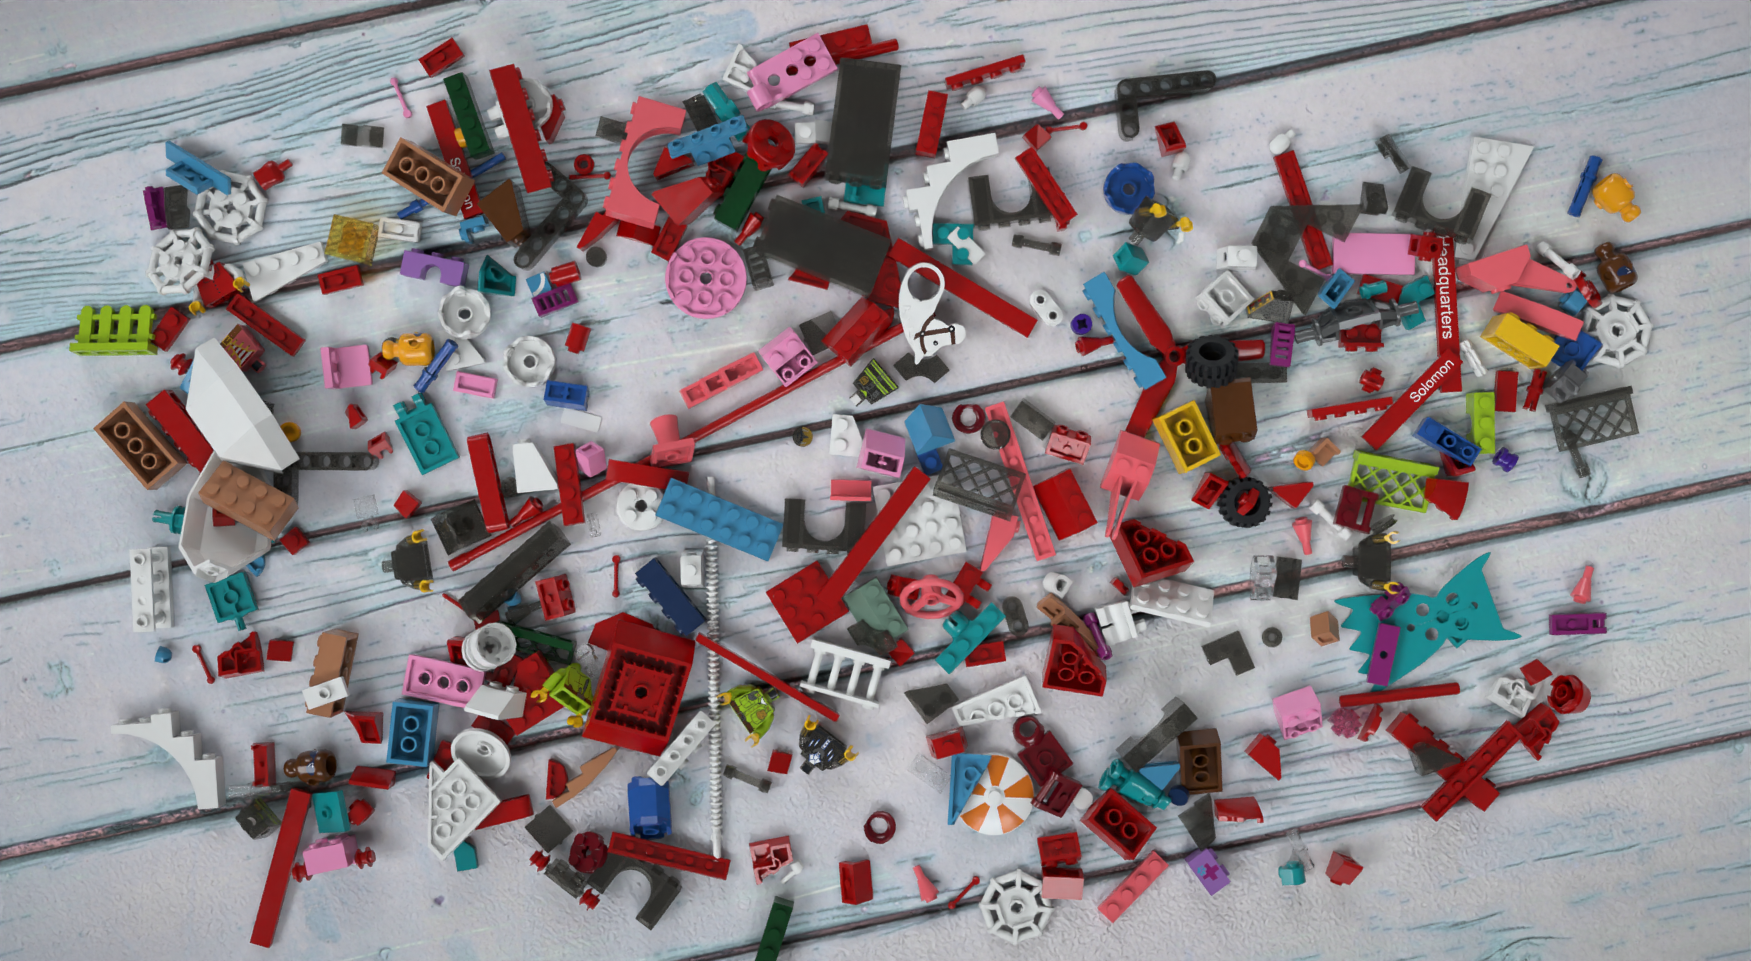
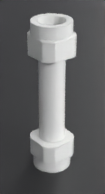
M782 100L769 109L783 108L801 111L803 115H814L815 103L805 101L803 104Z
M836 197L829 198L828 209L833 211L841 209L876 217L878 206L871 204L863 206L840 201V198Z
M1543 241L1538 244L1535 251L1543 258L1547 257L1563 270L1564 275L1571 280L1579 276L1581 270L1573 263L1569 264L1557 255L1548 243Z
M1315 499L1309 505V508L1316 515L1319 513L1337 530V534L1344 540L1348 539L1352 535L1353 530L1333 525L1334 516L1324 508L1325 504Z

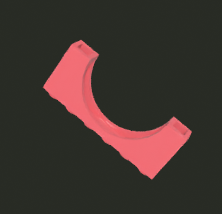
M639 96L637 103L633 102L631 107L632 121H627L625 133H628L626 140L622 139L619 149L622 152L621 159H616L614 170L617 171L616 176L610 179L608 189H611L610 197H605L603 208L606 209V216L654 229L660 204L644 197L633 185L628 172V161L634 149L641 142L652 136L660 134L680 136L686 110Z

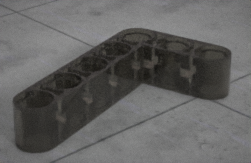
M1204 70L1121 80L1114 90L1119 137L1121 140L1129 142L1139 133L1137 100L1206 93L1215 85L1216 75L1212 71ZM1201 78H1207L1210 85H1203ZM1181 80H1187L1190 87L1184 88L1181 85ZM1161 82H1166V83H1168L1169 86H1170V89H1169V90H1164V89H1162L1160 83H1161ZM1140 85H1148L1150 91L1143 92ZM1126 86L1130 91L1129 94H1122L1120 87ZM1128 106L1132 113L1130 115L1124 114L1122 107ZM1124 127H1131L1134 131V134L1127 135L1124 131Z
M544 162L546 168H551L554 179L551 182L552 187L550 188L563 199L515 253L514 264L525 271L535 267L588 204L587 195L548 162ZM561 181H566L567 183L564 190H558L557 188ZM577 194H581V202L574 204V196ZM562 210H568L569 212L566 219H560ZM555 225V232L548 235V226ZM541 240L542 247L539 250H534V243ZM528 256V264L522 266L520 263L521 258Z
M296 452L300 459L282 470L283 474L273 472V487L293 497L298 505L299 470L371 471L378 467L379 458L376 455L372 456L370 452ZM305 456H308L310 459L308 466H305L303 463ZM326 456L330 458L328 466H325L323 462ZM346 456H348L351 461L348 467L345 466L343 462ZM367 456L371 459V464L368 467L364 465V459ZM285 476L289 478V484L287 486L283 484V478Z

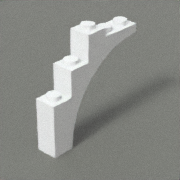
M995 133L947 141L946 148H943L945 160H949V162L926 166V172H923L924 183L929 184V186L906 190V196H903L904 208H908L909 213L917 212V215H914L916 227H920L921 235H918L919 246L924 247V252L933 249V217L937 204L947 187L969 167L983 160L998 156L999 151Z
M171 708L158 709L157 713L151 714V717L139 718V721L132 722L131 718L120 719L117 724L111 725V734H128L141 737L169 752L181 764L190 778L196 794L198 809L219 808L226 804L223 756H215V753L202 755L201 733L193 734V730L181 732L179 711H171Z

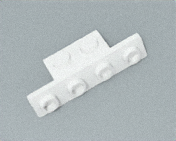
M699 711L650 768L647 774L660 786H663L678 768L682 770L688 763L686 758L690 753L695 754L701 748V740L713 728L715 722L702 711Z

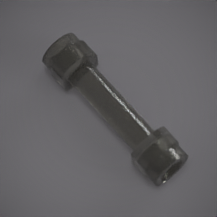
M1014 234L1011 246L1020 249L1022 246L1047 251L1049 255L1059 256L1062 244L1056 242L1049 244L1024 239V236Z
M1571 429L1559 433L1562 443H1566L1577 467L1574 468L1576 475L1579 478L1590 475V468L1588 464H1584L1574 442V439H1576L1575 434Z
M727 764L723 776L731 780L736 778L758 787V791L768 793L772 782L764 778L760 780L736 770L737 767Z

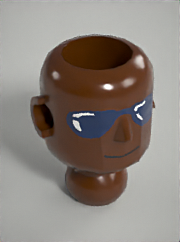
M1606 242L1595 248L1594 251L1596 257L1602 261L1597 266V273L1605 289L1610 293H1617L1635 284L1638 280V275L1628 255L1625 253L1616 255L1614 245L1611 242Z
M314 749L302 752L298 755L297 759L287 760L283 769L287 777L294 778L298 776L301 781L308 785L317 786L319 782L329 781L335 776L337 760L335 755L329 750Z

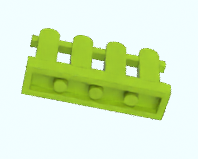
M108 305L101 308L100 314H96L93 307L84 306L81 310V315H77L80 326L79 335H75V340L78 343H70V352L79 356L158 355V347L151 344V340H155V335L152 334L153 320H157V315L154 314L153 308L148 305L141 306L139 314H134V309L128 305L122 306L119 314H115L114 308ZM114 320H119L118 334H113ZM134 320H138L137 334H132ZM95 321H99L98 334H94Z

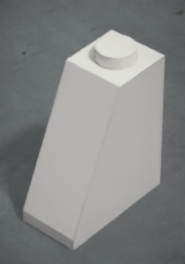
M530 439L518 440V444H512L517 493L559 489L558 479L537 443H531Z

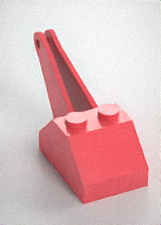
M1527 244L1455 268L1459 281L1483 293L1491 291V294L1511 289V286L1570 293L1577 287L1574 280L1531 260Z
M1120 430L1100 484V488L1111 491L1105 537H1109L1113 527L1119 494L1125 496L1113 529L1112 540H1115L1118 535L1130 499L1139 501L1146 490L1156 465L1160 447L1158 442Z

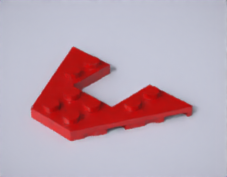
M847 211L788 280L828 290L838 251L876 261L867 300L899 308L901 281L896 261L888 256L893 246L887 221Z

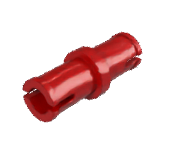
M1534 369L1530 386H1527L1526 389L1528 393L1523 409H1529L1532 412H1536L1539 397L1543 395L1544 390L1542 387L1547 375L1546 371L1541 372L1540 369Z

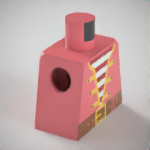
M237 324L220 343L241 371L247 372L252 368L257 373H260L266 367V364L260 359L265 349L245 325Z

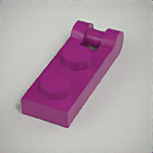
M1607 613L1549 614V635L1606 634L1605 619H1607ZM1593 620H1596V627H1593Z

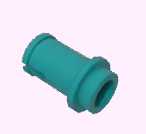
M1385 280L1368 285L1364 283L1359 287V293L1363 299H1370L1371 296L1387 293L1388 291Z

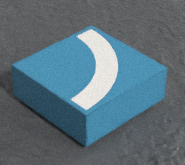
M544 271L526 279L533 297L553 290Z

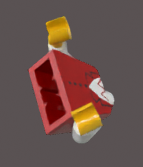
M211 259L208 270L210 274L194 286L193 302L189 305V310L194 316H196L198 310L205 313L206 309L203 305L214 308L231 299L237 293L245 291L244 285L249 287L250 283L246 281L243 271L231 264L222 262L214 264Z

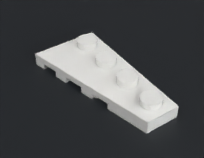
M317 242L242 263L247 282L250 283L249 289L253 302L257 303L263 300L262 298L277 292L283 286L291 284L297 278L326 264L328 259L323 242Z
M1026 675L951 706L959 726L1042 713Z

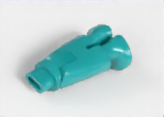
M1119 759L1113 760L1110 768H1106L1098 785V788L1102 791H1107L1112 785L1117 786L1116 792L1147 806L1152 805L1154 809L1158 807L1165 810L1172 798L1165 795V791L1161 790L1133 768L1129 770L1124 767L1123 762Z

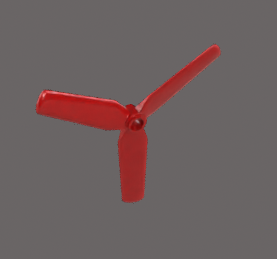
M1127 275L1119 280L1117 288L1151 345L1162 353V360L1158 364L1167 377L1150 388L1143 389L1125 429L1126 432L1145 438L1153 423L1152 419L1156 418L1175 383L1177 367L1182 363H1186L1188 345L1181 348L1175 345L1171 330L1135 279L1131 275ZM1263 340L1229 341L1233 342L1235 347L1238 348V362L1262 359L1265 355V342ZM1174 350L1177 353V359L1172 362L1169 354Z

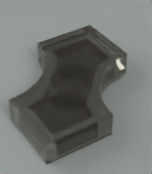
M908 352L893 365L905 381L913 377H925L936 383L950 371L938 355L930 359H921L916 365L915 357Z
M864 619L847 628L857 646H869L879 656L898 647L887 629L876 630L870 627Z

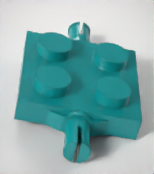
M246 571L230 575L216 583L212 582L204 585L217 623L235 620L238 631L247 629L243 617L250 612L259 610Z

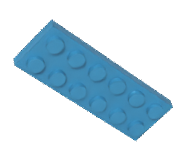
M670 478L655 514L657 517L765 561H769L784 525L673 478Z

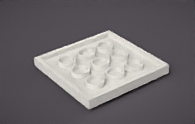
M952 472L929 476L931 478L884 540L883 546L887 566L967 552ZM902 481L873 487L877 514Z

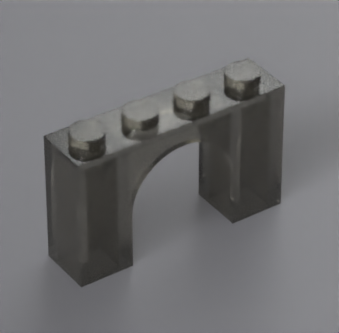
M1412 166L1391 216H1394L1395 220L1402 223H1407V221L1413 223L1418 229H1430L1437 236L1452 237L1459 244H1470L1492 194L1472 187L1466 196L1459 214L1449 219L1435 218L1426 211L1423 204V194L1432 173Z
M989 175L968 177L967 179L973 229L978 228V231H987L991 229V226H998L999 229L1011 227L1010 224L1013 223L1025 226L1030 225L1031 221L1039 220V223L1051 222V218H1054L1029 180L1030 199L1028 205L1018 212L1009 213L1000 210L994 204L991 197Z
M785 498L782 547H786V551L798 552L799 548L807 549V553H819V550H827V554H839V551H847L848 554L865 532L866 503L846 502L843 531L832 540L822 541L811 536L806 529V499Z
M1175 696L1161 709L1164 716L1153 729L1136 740L1130 736L1115 749L1136 773L1198 719L1178 697Z
M608 853L604 865L594 870L595 872L591 874L586 883L603 894L619 873L626 870L641 872L650 883L651 894L635 919L652 930L681 891L680 881L674 876L669 877L666 875L664 869L657 864L653 865L650 862Z

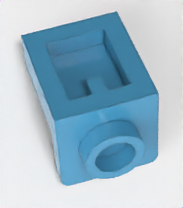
M480 216L460 222V237L468 244L474 243L471 231L473 233L485 231V227L490 226L488 218Z

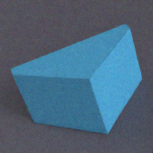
M1339 268L1318 290V296L1335 309L1355 280Z
M1175 760L1136 765V768L1143 776L1163 790L1180 769V764Z

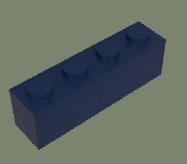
M657 557L653 558L635 573L638 584L642 588L646 587L650 592L648 595L654 603L658 602L663 607L662 613L667 619L671 618L676 623L674 627L679 634L688 636L707 620Z

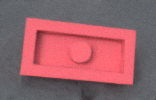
M831 480L830 500L871 501L872 481Z

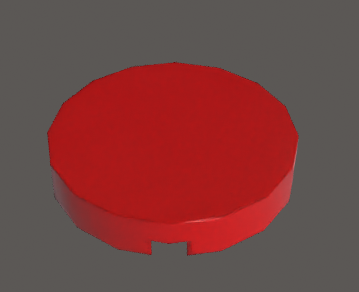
M1581 271L1574 281L1587 302L1593 308H1597L1603 303L1601 296L1593 282L1584 279L1586 273Z

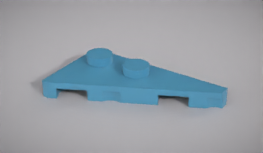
M965 753L952 755L948 825L955 824L991 761L992 755Z

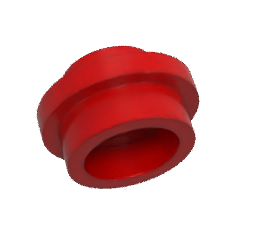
M581 154L574 160V168L579 174L587 175L594 169V160L587 154ZM584 161L588 162V166L586 168L581 167V164Z

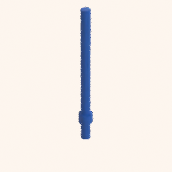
M503 152L472 169L473 178L506 160ZM416 199L410 203V206L399 211L397 215L402 220L414 212L417 214L424 210L423 207L429 203L423 199Z

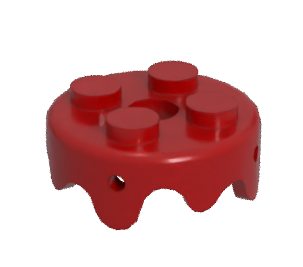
M763 119L756 122L742 140L743 143L748 144V157L754 159L758 163V169L763 172L772 168L781 170L792 160L795 154L796 146L792 134L784 125L771 119ZM768 139L772 140L775 146L770 145Z

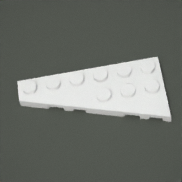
M1473 137L1471 139L1454 242V258L1469 261L1475 260L1534 146Z

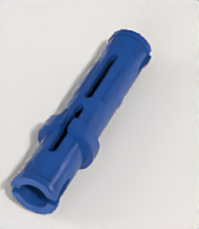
M1591 155L1584 172H1581L1580 183L1567 212L1570 216L1578 218L1581 216L1591 187L1598 178L1596 175L1603 161L1598 156Z
M447 339L428 367H424L422 375L413 385L418 392L425 393L432 381L438 378V373L458 348V344L455 341Z

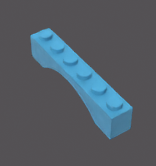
M1103 272L1084 283L1085 289L1082 291L1088 301L1092 299L1095 307H1093L1095 314L1098 318L1102 317L1106 324L1103 327L1108 336L1112 334L1116 341L1113 344L1118 353L1123 352L1126 359L1123 361L1128 370L1133 369L1136 377L1133 379L1138 387H1143L1146 390L1167 378L1157 360L1137 351L1121 333L1114 312L1116 290L1106 273Z

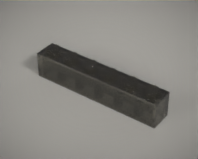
M549 521L532 537L528 538L516 551L512 552L501 564L497 565L486 577L482 578L470 591L466 592L458 602L467 616L480 624L569 547L571 543L562 530Z

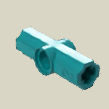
M717 82L711 83L702 91L708 102L715 109L714 112L721 122L740 116L741 112L737 106L726 96ZM748 130L734 135V137L740 142Z

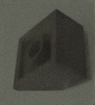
M475 499L443 511L431 518L448 556L492 536L486 529L484 518Z

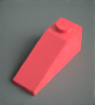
M993 511L980 565L981 571H986L1014 537V533H1018L1021 522L1018 521V516Z

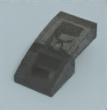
M342 124L341 145L383 148L384 127Z
M182 185L164 187L165 216L169 230L189 227L188 189Z

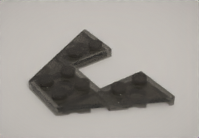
M1363 204L1269 207L1251 244L1257 246L1258 254L1303 315L1306 316L1325 280L1289 261L1306 226L1309 225L1335 239L1345 242L1364 206Z

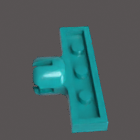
M992 602L973 621L957 610L950 615L958 623L957 626L949 619L944 621L943 628L952 636L953 641L935 661L948 674H951L1006 617Z

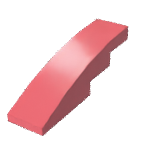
M1504 291L1500 292L1493 308L1494 312L1500 314L1514 313L1520 317V321L1523 323L1531 324L1539 330L1573 341L1577 340L1584 321Z
M753 352L718 369V371L681 389L679 392L688 409L763 371V368Z

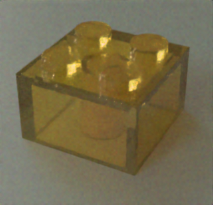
M334 214L324 254L372 266L378 241L379 226Z

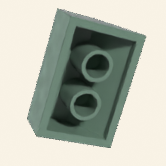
M876 576L842 597L874 649L909 630Z

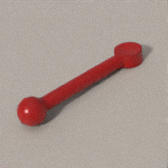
M1081 122L1079 125L1055 128L1048 126L1045 131L1049 134L1072 129L1084 131L1087 128V123Z
M605 172L604 174L569 175V180L604 178L608 180L611 178L610 172Z
M618 555L612 557L614 562V590L612 596L615 598L620 595L618 591V563L621 559Z
M194 645L192 651L197 654L207 675V682L213 684L215 678L211 676L201 654L202 648L200 645Z
M974 876L972 878V882L959 894V896L954 901H950L948 903L949 909H954L956 907V903L974 885H978L980 883L979 877Z

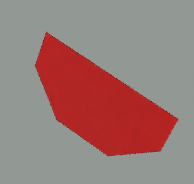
M622 612L596 623L588 643L608 651L617 619L652 629L655 628L649 622Z

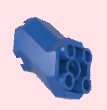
M635 776L631 778V782L628 783L631 836L636 837V834H638L642 839L654 840L664 838V833L668 832V835L672 834L669 781L660 786L651 777Z

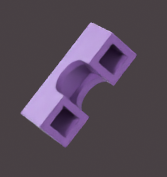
M412 248L411 251L404 250L400 274L406 277L425 280L427 271L432 267H438L441 271L440 283L454 287H465L469 264L463 262V258L452 256L450 260L445 259L443 254L432 252L431 255H426L423 250Z

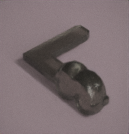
M303 781L277 782L271 785V792H288L293 787L310 792V785Z

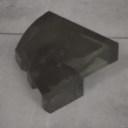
M1390 134L1383 136L1375 142L1384 159L1390 157L1400 174L1412 167Z
M1209 793L1194 802L1192 807L1178 815L1200 851L1208 847L1216 838L1212 799Z

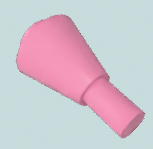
M1039 86L1031 94L1033 97L1032 102L1050 111L1058 120L1064 115L1055 105L1056 103L1046 86L1043 88Z

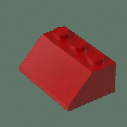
M861 297L821 342L851 367L892 322L889 315L874 302Z
M1070 468L1033 486L1035 494L1059 541L1098 523Z
M1109 788L1099 797L1080 819L1086 827L1124 860H1134L1157 829L1155 825L1112 788Z

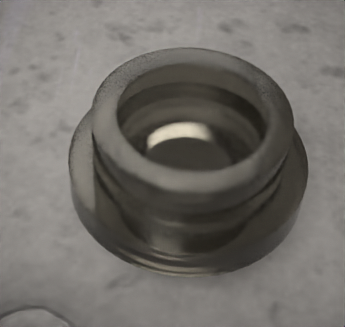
M507 477L501 482V491L505 496L515 497L517 495L516 479L514 477Z
M1269 627L1263 631L1262 641L1268 647H1277L1282 642V633L1275 627ZM1271 633L1275 635V638L1272 641H1270L1268 638V636Z

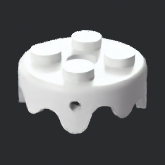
M523 77L519 81L521 88H526L528 97L532 101L531 108L535 117V121H532L534 129L543 126L551 116L553 108L552 97L546 86L541 82Z
M457 286L442 297L438 317L442 327L448 334L459 339H471L486 330L490 323L491 311L489 302L478 290ZM462 310H468L471 315L467 319H462L459 317V313Z
M534 336L519 337L512 344L508 345L503 353L505 372L515 384L520 386L536 387L544 384L551 378L556 367L555 354L550 345ZM529 356H533L536 360L535 365L531 368H528L525 364V360Z
M635 484L626 485L619 493L616 502L617 514L622 523L636 531H647L659 526L664 519L655 516L664 495V490ZM639 500H644L647 503V509L643 512L636 508Z

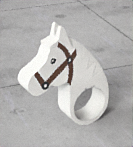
M925 262L917 263L907 270L899 292L900 318L906 339L915 351L916 365L923 356L933 357V354L942 346L961 343L966 335L965 328L961 324L951 323L946 325L944 321L933 317V313L944 291L945 281L943 274L936 266ZM927 267L938 274L940 286L934 296L920 301L913 298V295L910 293L908 279L914 270Z

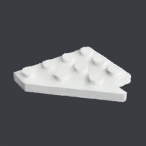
M458 758L446 771L434 760L429 763L428 847L441 861H444L502 802L461 758Z

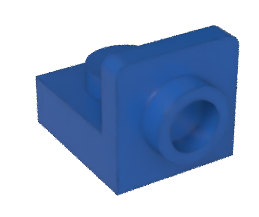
M937 449L917 455L925 475L944 469Z

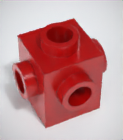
M1423 231V235L1411 234L1408 255L1419 256L1418 260L1431 262L1432 258L1440 259L1443 251V238L1436 237V233Z

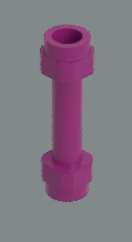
M1095 613L1086 614L1083 617L1084 623L1091 629L1098 649L1096 651L1101 660L1110 659L1113 656L1110 646L1105 644L1098 627V618Z

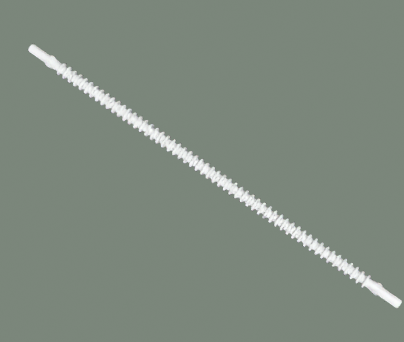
M707 477V493L714 496L715 477ZM708 537L705 540L708 542V545H706L708 547L706 551L708 553L706 557L708 559V562H706V565H708V568H706L708 580L706 582L709 584L706 586L709 589L706 594H709V597L706 598L709 600V603L706 604L709 606V609H707V612H709V615H707V618H709V621H707L709 624L707 635L717 642L720 640L717 638V635L720 634L717 632V629H719L717 623H719L717 620L719 617L717 615L719 603L716 602L719 599L716 596L719 593L716 591V588L719 587L716 585V582L719 581L716 579L718 576L716 574L718 570L716 568V565H718V562H716V559H718L716 547L718 545L716 540ZM708 650L707 652L710 653V656L707 657L710 659V662L707 663L710 665L708 668L710 671L708 674L710 676V679H708V682H710V685H708L710 697L708 699L711 701L708 703L711 706L708 709L711 712L708 717H711V720L715 722L711 732H709V735H711V738H709L711 741L709 744L711 747L709 758L712 759L709 762L712 765L709 768L712 770L709 774L712 776L709 780L712 782L710 785L712 788L710 790L712 794L710 796V799H712L710 811H712V814L710 816L713 818L710 820L713 823L710 828L713 829L711 835L713 856L718 859L721 857V841L723 840L721 835V828L723 826L720 825L723 821L720 819L723 815L720 813L722 811L720 807L722 805L720 801L722 799V796H720V793H722V790H720V787H722L720 784L722 773L719 772L722 769L719 766L722 763L719 761V758L722 757L719 755V752L722 751L719 749V746H721V743H719L721 740L719 737L721 734L719 731L721 720L718 719L721 716L718 713L721 710L718 708L721 704L718 700L721 697L717 698V695L720 694V691H718V688H720V685H718V682H720V679H718V676H720V673H718V670H720L718 658L720 656L714 651Z

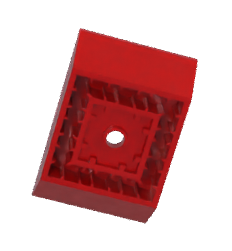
M617 619L592 700V706L590 707L581 736L660 757L669 742L693 664L696 641ZM638 687L646 688L647 691L643 697L635 695Z

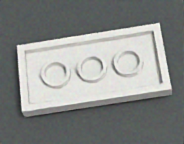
M1163 578L1133 588L1132 586L1130 609L1210 627L1212 624L1214 590Z

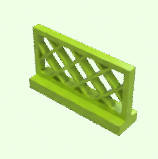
M1354 450V462L1348 486L1355 487L1361 483L1364 490L1368 492L1381 487L1385 496L1381 497L1375 504L1426 513L1429 502L1424 499L1425 494L1422 493L1425 491V486L1420 489L1415 480L1421 476L1434 479L1435 475H1438L1439 472L1438 466ZM1359 464L1366 465L1370 471L1361 478L1357 474ZM1381 469H1386L1390 476L1380 482L1375 473ZM1404 472L1410 479L1400 485L1395 477ZM1373 475L1378 484L1367 489L1363 481ZM1393 479L1397 488L1387 493L1383 484ZM1413 483L1418 491L1407 496L1403 488ZM1400 490L1405 499L1399 503H1394L1390 496ZM1420 494L1423 498L1422 506H1413L1410 500ZM1363 498L1362 502H1367L1368 499Z

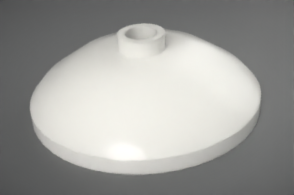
M466 729L454 738L451 745V755L454 762L461 758L481 779L490 780L502 776L511 763V753L506 743L498 735L485 729Z

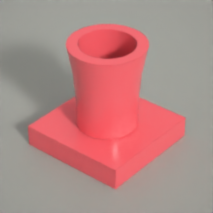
M667 414L653 419L650 422V426L658 444L652 447L651 466L662 468L692 462L695 448L694 439L680 440L678 417Z

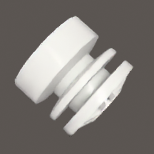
M496 622L486 624L466 636L462 644L463 659L468 666L480 672L490 671L507 663L512 659L516 651V640L512 631L504 624Z

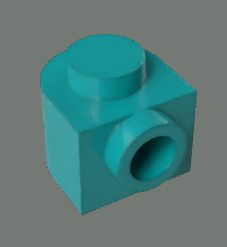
M1289 861L1285 866L1279 867L1278 874L1282 880V885H1300L1306 882L1304 866L1299 864L1298 861Z

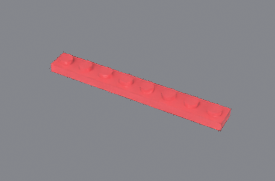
M1003 401L986 407L985 411L1036 560L1040 561L1055 556L1056 553L1005 403Z

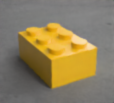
M1511 312L1493 316L1480 336L1529 369L1547 367L1560 347L1554 343L1555 340L1552 337L1540 334L1535 326L1521 322L1520 317Z
M1195 400L1186 402L1152 419L1178 474L1187 473L1221 455Z

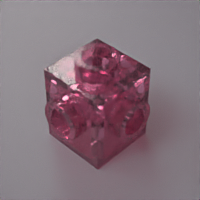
M1344 707L1335 710L1327 720L1332 725L1331 730L1338 737L1342 735L1347 739L1354 737L1362 726L1358 721L1359 715L1353 709L1348 710Z

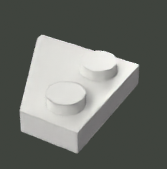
M741 44L737 45L722 80L747 92L754 87L747 72L756 67L757 64Z
M445 330L438 331L441 347L447 339H451L458 344V348L445 364L446 371L486 364V360L479 354L471 341L455 338Z
M833 414L829 454L859 457L863 440L854 417Z

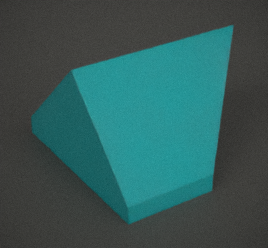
M486 255L479 270L478 292L485 295L515 296L516 276H513L489 255Z

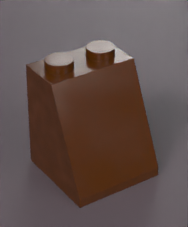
M507 179L479 201L477 205L505 241L515 248L518 246L520 248L528 243V238L532 235L520 187L511 179Z
M1251 378L1234 379L1231 383L1228 382L1227 386L1208 388L1205 406L1215 443L1228 445L1232 442L1241 441L1246 443L1254 440L1258 429Z

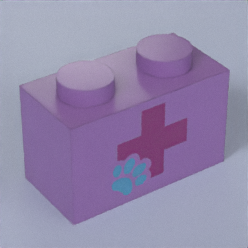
M1202 845L1184 859L1212 896L1231 882L1227 877L1230 873L1223 864L1219 866L1216 862L1218 856L1213 849H1207Z

